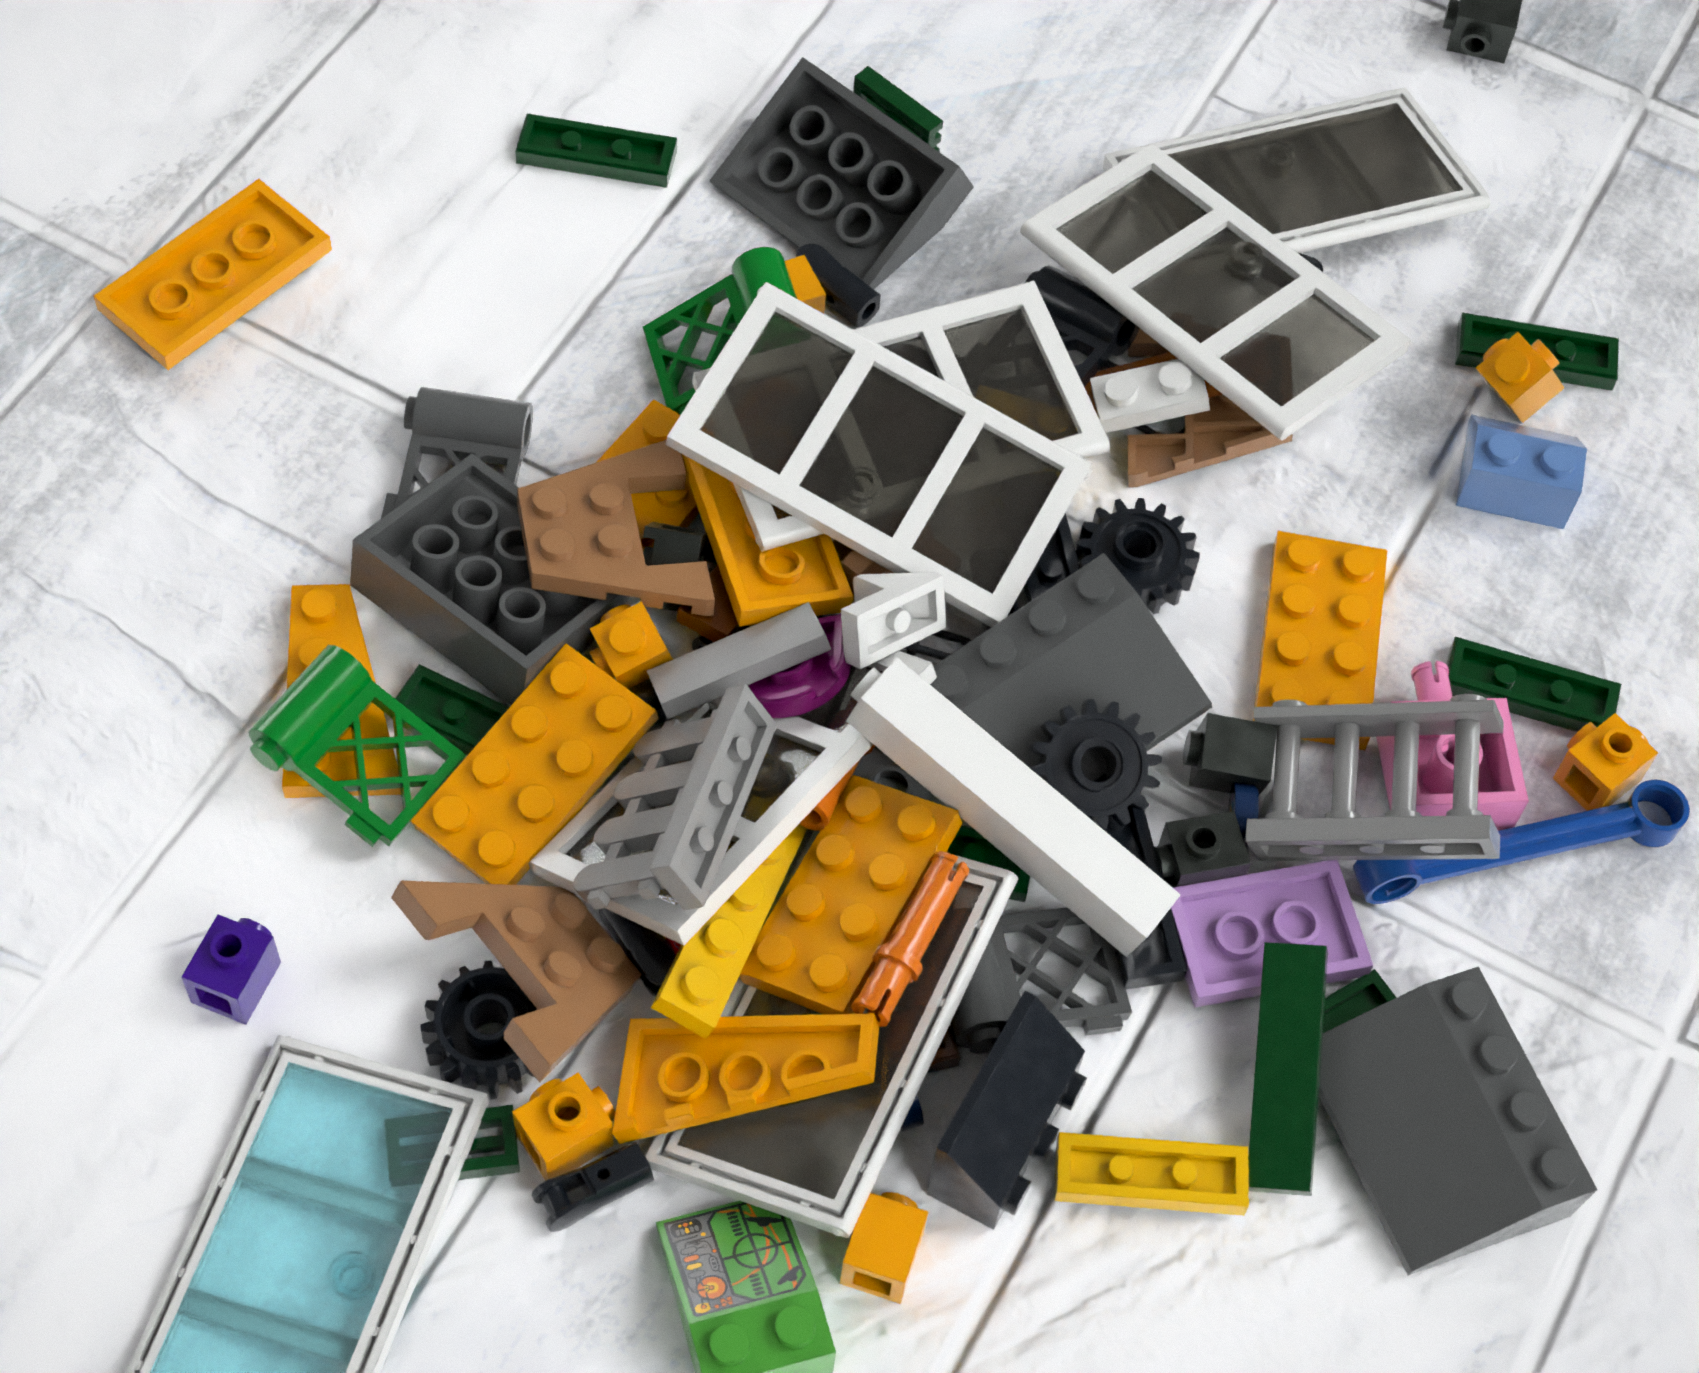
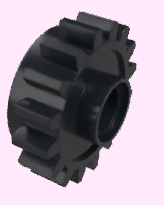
M1138 498L1135 507L1127 509L1121 499H1117L1114 502L1112 514L1098 507L1095 509L1093 522L1084 521L1082 524L1080 537L1077 540L1075 549L1079 566L1082 568L1104 553L1135 589L1147 608L1153 614H1157L1160 607L1166 602L1173 606L1178 604L1182 590L1189 591L1191 589L1200 558V552L1193 550L1197 536L1192 532L1181 533L1185 521L1183 516H1177L1171 520L1164 517L1166 505L1162 503L1154 511L1146 510L1144 498Z
M1088 699L1083 702L1081 716H1078L1070 705L1060 709V718L1063 724L1060 726L1050 720L1045 721L1041 725V729L1049 738L1046 742H1034L1031 744L1029 750L1040 756V763L1030 769L1087 817L1091 818L1104 831L1107 830L1109 815L1120 826L1128 824L1131 821L1127 807L1130 805L1132 808L1140 811L1146 810L1149 803L1141 794L1142 789L1159 788L1160 785L1158 779L1148 775V767L1162 762V756L1147 754L1145 748L1146 745L1156 738L1154 732L1138 735L1134 729L1138 725L1141 716L1134 713L1121 720L1118 718L1119 703L1114 701L1107 704L1103 713H1098L1094 699ZM1087 750L1100 752L1107 761V774L1101 782L1089 780L1081 770V758Z
M486 960L483 968L471 971L466 966H462L459 968L460 976L451 983L445 980H441L438 983L440 993L438 1001L426 1000L425 1002L426 1017L430 1021L420 1024V1031L423 1043L429 1044L425 1048L427 1062L430 1067L441 1065L439 1071L442 1081L452 1083L460 1077L464 1087L476 1090L478 1085L486 1086L490 1100L497 1099L499 1087L505 1083H508L516 1094L523 1092L521 1076L525 1073L532 1077L534 1075L506 1042L503 1032L512 1018L538 1009L504 968L494 967L491 960ZM489 1022H497L504 1025L500 1031L493 1034H483L477 1031L480 1026Z

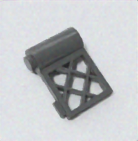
M420 387L417 397L409 396L405 406L404 428L411 429L412 436L398 494L387 493L381 519L429 485L418 470L422 453L444 456L453 467L461 462L459 459H465L470 454H473L484 463L506 466L504 477L517 485L522 458L527 453L533 422L532 403ZM416 482L420 489L413 493Z
M1067 907L1001 915L950 1023L955 1043L958 1046L969 1048L975 1054L989 1053L1020 1000L1019 991L1027 980L1057 999L1050 1012L1065 1028L1083 1026L1086 1036L1121 1031L1123 1027L1122 1021L1128 1020L1132 1014V1009L1113 945L1090 926L1089 929L1094 947L1088 956H1085L1057 936L1064 926L1086 924ZM972 910L948 913L941 921L930 942L937 972L943 973ZM1046 928H1054L1051 933L1046 930ZM1022 931L1042 944L1032 961L1028 963L1008 950L1004 933ZM1048 949L1078 968L1067 987L1036 968ZM1096 955L1098 956L1100 965L1093 961ZM1014 971L1021 975L1018 981H1016ZM1086 973L1107 988L1111 1003L1092 1005L1072 991L1083 974ZM1063 1004L1070 1008L1060 1010Z

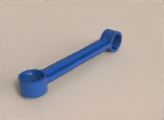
M1647 780L1635 788L1627 802L1498 831L1500 834V859L1357 860L1353 865V871L1366 902L1369 904H1384L1405 897L1422 884L1628 837L1647 847H1662L1669 844L1688 820L1690 808L1687 798L1675 785L1663 780ZM1647 801L1661 806L1670 816L1672 825H1657L1646 819L1638 807V802Z

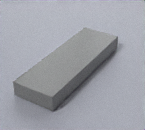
M808 602L647 670V673L667 719L722 697L726 688L742 684L748 686L831 650V647L819 620Z

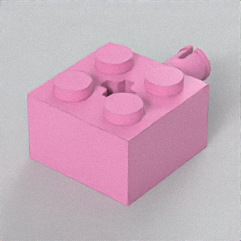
M1431 661L1415 666L1411 670V678L1414 681L1417 701H1394L1391 703L1450 701L1453 696L1447 664L1436 661L1435 669L1437 674L1435 675L1432 672ZM1486 698L1487 700L1495 701L1503 719L1504 728L1503 733L1480 734L1477 810L1482 812L1483 815H1491L1497 830L1500 831L1515 827L1529 800L1507 698ZM1455 734L1419 735L1416 811L1422 816H1446V812L1452 809ZM1376 736L1389 808L1391 810L1395 736Z

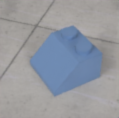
M1471 414L1468 420L1456 506L1564 529L1582 493L1587 448L1577 437Z

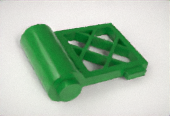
M758 247L744 252L732 264V274L643 326L666 407L680 415L682 414L696 392L693 387L681 395L677 386L686 366L699 370L712 367L756 298L758 289L766 282L797 299L784 257L779 250L773 247ZM728 298L730 308L722 325L717 326L706 323L713 307ZM774 316L748 358L811 341V338L806 333ZM679 326L687 327L677 352L666 350L662 336ZM702 332L716 335L706 361L691 357Z
M335 645L326 646L248 731L253 743L250 751L263 766L275 772L283 768L297 773L350 815L344 825L371 847L379 839L387 846H390L466 757L462 751L372 681L368 671L353 655ZM372 703L392 718L394 737L361 738L359 718ZM351 728L352 739L340 740ZM403 728L409 731L413 736H404ZM427 746L445 760L435 774L409 776L405 748ZM396 748L399 777L366 779L363 750ZM354 751L357 780L333 781L316 766L327 753ZM410 787H422L411 800ZM401 789L403 811L390 825L369 809L367 790ZM358 791L359 801L348 792Z

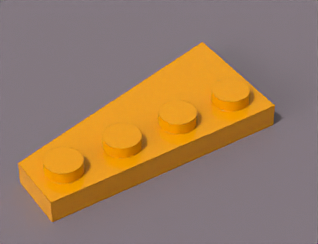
M350 584L292 585L287 689L328 645L338 646L353 655L365 667L372 681L375 682ZM372 703L359 718L361 738L390 737L384 712ZM351 728L340 740L352 739ZM394 749L363 750L366 779L399 777ZM354 751L327 753L316 766L333 781L357 780ZM283 769L282 790L285 798L326 797L294 771ZM400 788L367 790L368 796L401 795ZM358 791L348 792L352 796H359Z

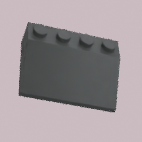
M804 57L800 59L709 180L712 185L799 248L811 243L822 246L842 267L847 268L873 289L879 286L943 229L974 188L959 165Z
M470 454L353 539L350 586L511 706L565 643L582 655L595 640L590 628L601 623L600 619L605 613L617 606L624 605L631 596L607 593L606 600L532 589L517 507V488L519 487L475 455Z
M1104 553L934 665L937 678L930 684L1029 768L1040 763V756L1029 750L1031 744L1034 742H1046L1049 738L1044 734L1041 725L1045 721L1050 720L1061 726L1063 722L1060 718L1059 710L1068 705L1075 710L1078 716H1081L1082 704L1088 699H1094L1098 713H1103L1107 704L1114 701L1119 703L1118 718L1124 720L1131 714H1139L1141 717L1134 730L1138 735L1154 732L1156 736L1150 744L1145 746L1146 751H1149L1212 708V702L1143 600ZM1087 750L1081 758V770L1089 780L1101 782L1107 774V761L1100 752Z
M1479 966L1426 983L1323 1033L1319 1097L1408 1276L1568 1218L1598 1190Z

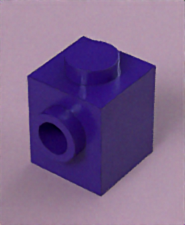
M217 914L181 976L190 1002L247 1025L281 964L274 936H272L269 929L252 919L240 918L237 922Z

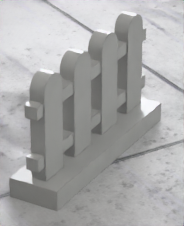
M746 684L726 688L718 709H714L710 717L682 724L677 718L665 721L661 729L650 731L637 741L633 748V753L645 768L642 772L633 773L625 777L614 790V797L624 808L625 813L623 816L614 817L604 822L594 835L595 844L606 855L604 861L592 863L583 868L573 882V888L595 910L607 908L610 899L640 894L644 900L654 899L658 897L661 889H666L683 910L704 907L777 727L776 722ZM692 759L691 761H686V762H682V763H677V764L669 765V764H671V763H676V762H680V761ZM673 803V805L650 810V808ZM654 848L653 851L630 856V853Z

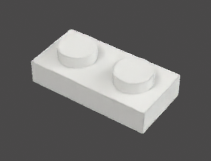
M1179 359L1090 378L1098 418L1105 433L1210 410L1204 379Z

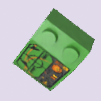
M739 1200L656 1222V1229L695 1373H833L836 1349L818 1288L790 1218Z

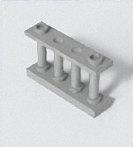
M1459 694L1453 696L1450 701L1307 705L1298 700H1279L1274 702L1272 707H1254L1253 718L1255 722L1277 725L1272 812L1266 814L1265 819H1247L1245 842L1259 861L1500 859V834L1491 815H1483L1482 812L1477 810L1480 734L1503 733L1504 728L1503 719L1494 700H1487L1475 694ZM1455 734L1452 809L1446 812V816H1422L1416 811L1419 735ZM1395 736L1391 810L1385 813V817H1361L1360 814L1356 813L1359 737ZM1301 738H1335L1331 811L1325 814V818H1302L1299 814H1296Z

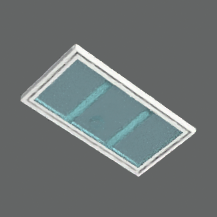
M277 1035L126 1373H380L460 1176L464 1161L468 1156L481 1124L485 1109L489 1104L487 1094L290 1036Z

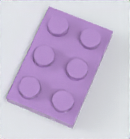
M1327 860L1173 887L1181 895L1170 909L1187 969L1185 978L1194 1008L1260 996L1264 942L1327 946L1326 984L1360 978L1365 974H1370L1373 968V963L1338 860Z

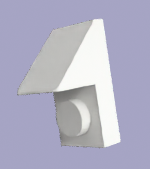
M937 572L861 574L853 579L855 603L841 609L846 663L862 669L946 628L944 577Z

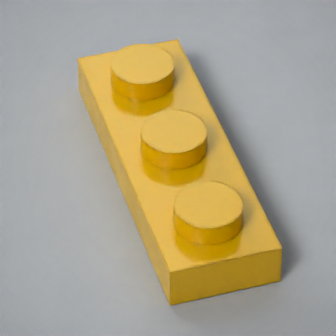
M1059 1132L1056 1139L1054 1201L1245 1216L1249 1208L1248 1146Z

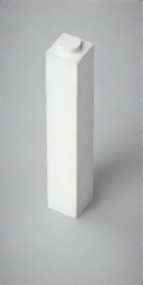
M898 657L882 674L875 668H872L851 693L850 696L858 703L846 720L847 723L947 807L958 810L960 817L1126 957L1147 939L1181 894Z

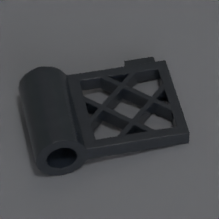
M1050 265L1041 268L1039 271H1034L1026 279L1025 283L1035 281L1066 350L1079 349L1089 354L1082 364L1074 365L1084 387L1111 355H1122L1134 342L1139 327L1079 279ZM1019 314L1011 316L985 347L977 344L964 359L970 390L977 393L979 387L1030 401L1025 397V390L1052 385L1046 371L1021 376L1019 361L1039 356L1033 343L1015 346L1014 339L1025 328ZM1013 363L1015 378L992 382L982 377L990 367ZM1057 395L1047 404L1048 407L1064 411Z

